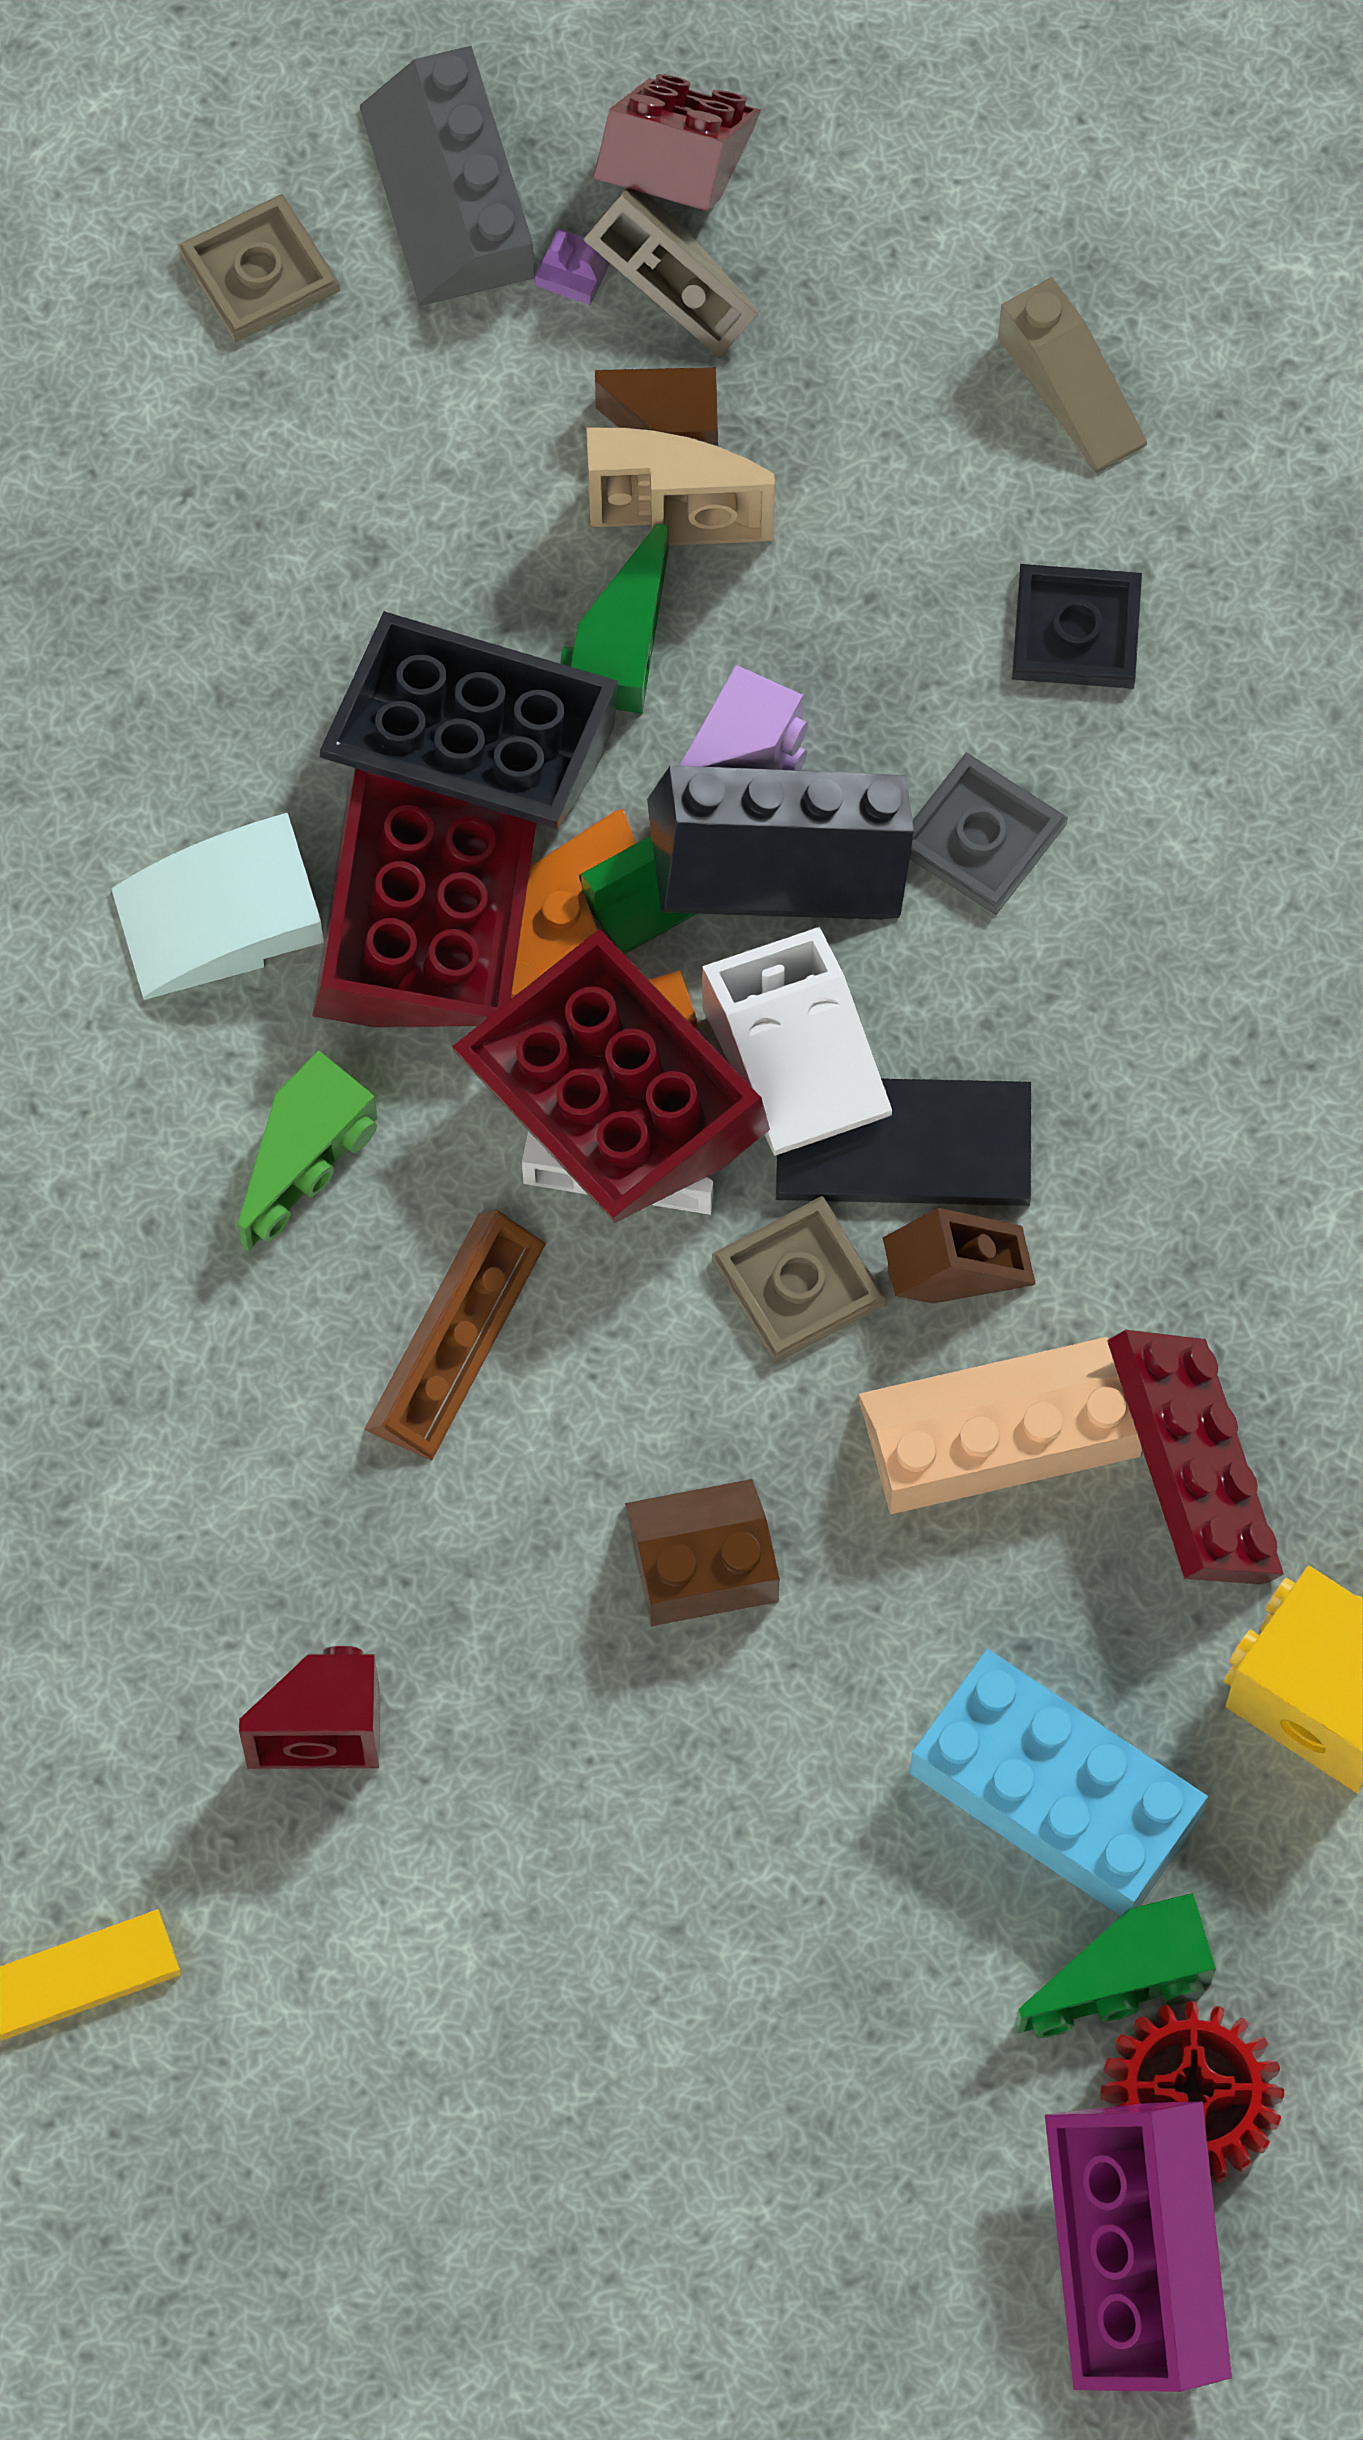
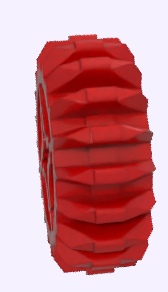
M1193 2001L1186 2003L1182 2021H1177L1173 2010L1168 2005L1161 2006L1157 2014L1159 2029L1149 2019L1141 2016L1134 2023V2030L1139 2040L1123 2034L1117 2038L1115 2048L1123 2058L1114 2057L1106 2059L1103 2071L1116 2081L1101 2086L1100 2099L1108 2103L1120 2104L1117 2106L1188 2102L1187 2095L1181 2091L1192 2065L1193 2081L1196 2082L1197 2091L1203 2094L1201 2102H1203L1204 2119L1213 2112L1229 2111L1231 2105L1247 2106L1246 2115L1231 2132L1207 2142L1210 2176L1215 2183L1223 2182L1227 2176V2167L1224 2159L1227 2158L1234 2168L1244 2172L1251 2163L1246 2148L1254 2152L1264 2153L1269 2146V2139L1260 2129L1276 2130L1279 2126L1281 2116L1267 2106L1281 2103L1284 2098V2089L1274 2084L1265 2083L1279 2074V2063L1273 2060L1257 2062L1256 2060L1266 2051L1268 2042L1264 2037L1255 2038L1247 2044L1242 2041L1249 2025L1245 2018H1239L1235 2021L1230 2030L1221 2026L1224 2017V2009L1221 2006H1215L1212 2009L1208 2021L1198 2020L1199 2008L1197 2003ZM1181 2045V2058L1177 2070L1171 2074L1155 2075L1153 2082L1137 2081L1140 2070L1150 2058L1166 2048ZM1204 2047L1210 2048L1228 2059L1240 2074L1243 2083H1235L1234 2076L1218 2075L1212 2071L1206 2063Z

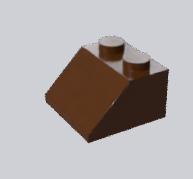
M752 1479L625 1503L651 1627L779 1602L780 1577L766 1515Z

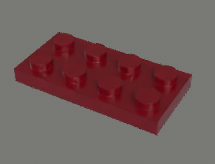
M1127 1329L1108 1339L1107 1343L1184 1579L1260 1585L1284 1575L1277 1554V1540L1267 1524L1257 1494V1480L1247 1464L1237 1434V1420L1228 1407L1218 1377V1363L1214 1354L1209 1349L1206 1339Z

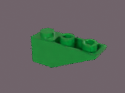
M1194 1893L1128 1909L1018 2009L1015 2022L1017 2032L1022 2033L1034 2030L1037 2038H1048L1073 2029L1075 2027L1073 2019L1099 2013L1101 2021H1115L1137 2013L1140 2010L1138 2005L1140 2002L1164 1997L1166 2005H1178L1201 1997L1204 1994L1203 1986L1212 1983L1216 1967Z

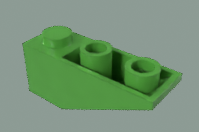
M319 1050L275 1094L238 1221L241 1244L248 1251L261 1238L265 1242H270L276 1238L290 1220L291 1212L288 1210L304 1194L311 1198L321 1192L333 1176L334 1168L332 1165L347 1150L352 1153L360 1151L370 1141L377 1129L375 1121L378 1118L375 1096Z

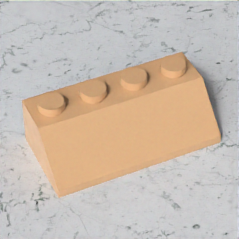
M1108 1337L859 1393L858 1398L890 1515L1141 1457L1142 1447L1107 1343Z

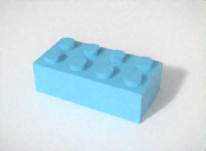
M988 1648L912 1751L909 1774L1119 1916L1123 1915L1128 1909L1142 1904L1201 1820L1208 1799L1206 1794Z

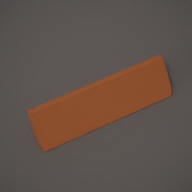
M497 1209L477 1215L364 1430L422 1457L433 1460L546 1245L545 1242ZM524 1248H526L525 1251H524V1253H523V1255H522V1257H521V1259H520V1261H519V1263L517 1264V1266H516V1268H515V1270H514V1272H513V1274H512V1276H511L509 1282L507 1283V1285H506V1287H505V1289H504V1291H503V1293H502V1295H501L499 1301L497 1302V1304H496V1306H495V1308H494V1310H493V1312H492V1314H491L489 1320L487 1321V1323H486V1325H485V1327H484V1329H483V1331H482V1333H481L479 1339L477 1340V1342H476V1344H475V1346H474V1348H473V1350H472V1352H471L469 1358L467 1359V1361H466V1363H465V1365H464V1367H463V1369H462V1371H461L459 1377L457 1378V1380H456V1382H455V1384H454V1386H453V1388H452L450 1394L448 1395V1393H449V1391H450V1389H451V1387H452V1385H453V1383H454V1381H455L457 1375L459 1374V1372H460V1370H461V1368H462V1366H463V1364H464V1362H465L467 1356L469 1355V1353H470V1351H471V1349H472V1347H473V1345H474V1343H475L477 1337L479 1336V1334H480V1332H481V1330H482V1328H483V1326H484V1324H485L487 1318L489 1317V1315H490V1313H491V1311H492V1309H493V1307H494V1305H495L497 1299L499 1298V1296H500V1294H501V1292H502V1290H503V1288H504V1286H505L507 1280L509 1279V1277H510V1275H511V1273H512V1271H513V1269H514V1267H515L517 1261L519 1260V1258H520V1256H521V1254H522ZM448 1395V1397H447V1399H446V1401H445V1403H444V1405H443V1407H442L440 1413L438 1414V1416H437V1418H436V1420H435V1422H434V1424H433V1426H432L430 1432L428 1433L426 1439H424L425 1436H426V1434H427V1432H428V1430L430 1429V1427H431V1425H432V1423H433V1421H434V1419H435L437 1413L439 1412V1410H440V1408H441V1406H442V1404H443V1402H444L446 1396Z

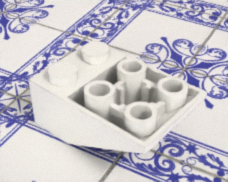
M820 927L702 966L703 1011L729 1064L762 1097L770 1130L764 1135L774 1156L892 1116L891 1105L845 976Z

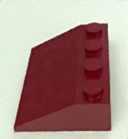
M354 768L347 793L312 1017L374 1028L478 1026L507 1003L512 996L536 823Z
M600 929L595 931L452 1046L458 1057L614 1223L723 1169L770 1130L762 1097Z

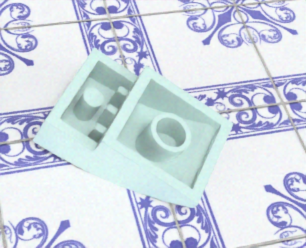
M288 813L257 821L194 844L144 868L111 888L144 1000L265 967L263 959L324 943L321 920Z

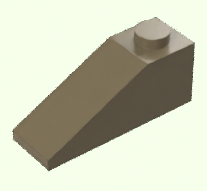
M625 188L583 239L719 358L722 357L760 312L682 224L647 193Z
M1053 277L1001 304L999 341L1096 473L1147 445V440L1086 322Z

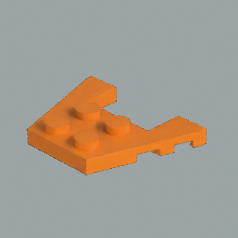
M624 809L613 811L530 866L511 999L597 931L585 894L582 891L581 873L636 844ZM681 971L648 979L696 1028L697 1017Z

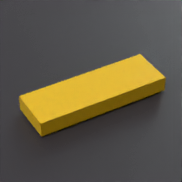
M159 1909L0 1966V2041L181 1976L182 1974Z

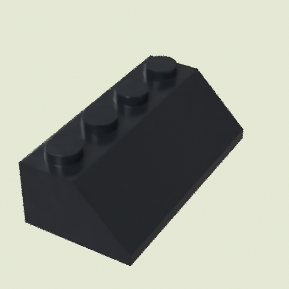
M670 765L647 798L660 910L662 913L873 920L899 918L901 915L914 835L906 775Z

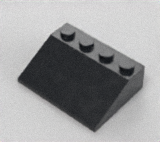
M383 611L322 744L320 758L558 829L595 773L615 723L618 681Z

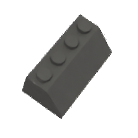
M472 45L412 60L360 104V111L419 306L535 279L533 241Z

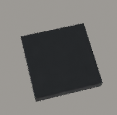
M1020 564L1012 680L1134 689L1142 573Z

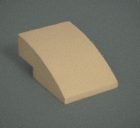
M586 427L590 527L651 525L652 530L656 524L669 525V546L773 541L774 473L745 457L721 447L684 436L641 429Z

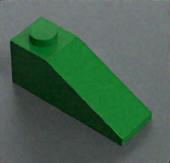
M656 524L578 623L574 647L563 646L560 664L618 681L616 710L643 714L669 553V525Z

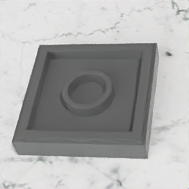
M966 752L914 817V835L910 860L997 915L1065 828L1068 817Z

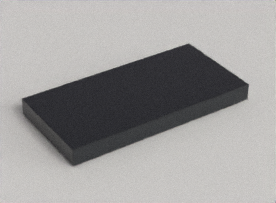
M881 1078L892 1108V1116L777 1155L776 1200L813 1201L823 1196L826 1201L1030 1206L1031 1082Z

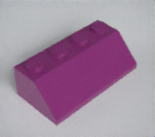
M1203 2102L1144 2103L1046 2114L1045 2124L1073 2390L1182 2392L1232 2379Z

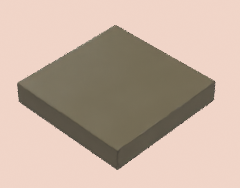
M283 193L178 244L180 256L235 343L340 291L339 281Z
M823 1196L712 1253L713 1263L775 1364L884 1307L887 1302L882 1290Z

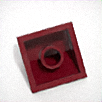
M332 1646L324 1649L323 1654L306 1655L239 1718V1735L247 1769L379 1768L381 1692L375 1654H363L361 1649L352 1646Z

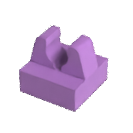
M558 228L535 275V286L591 305L610 263L583 240L584 237Z

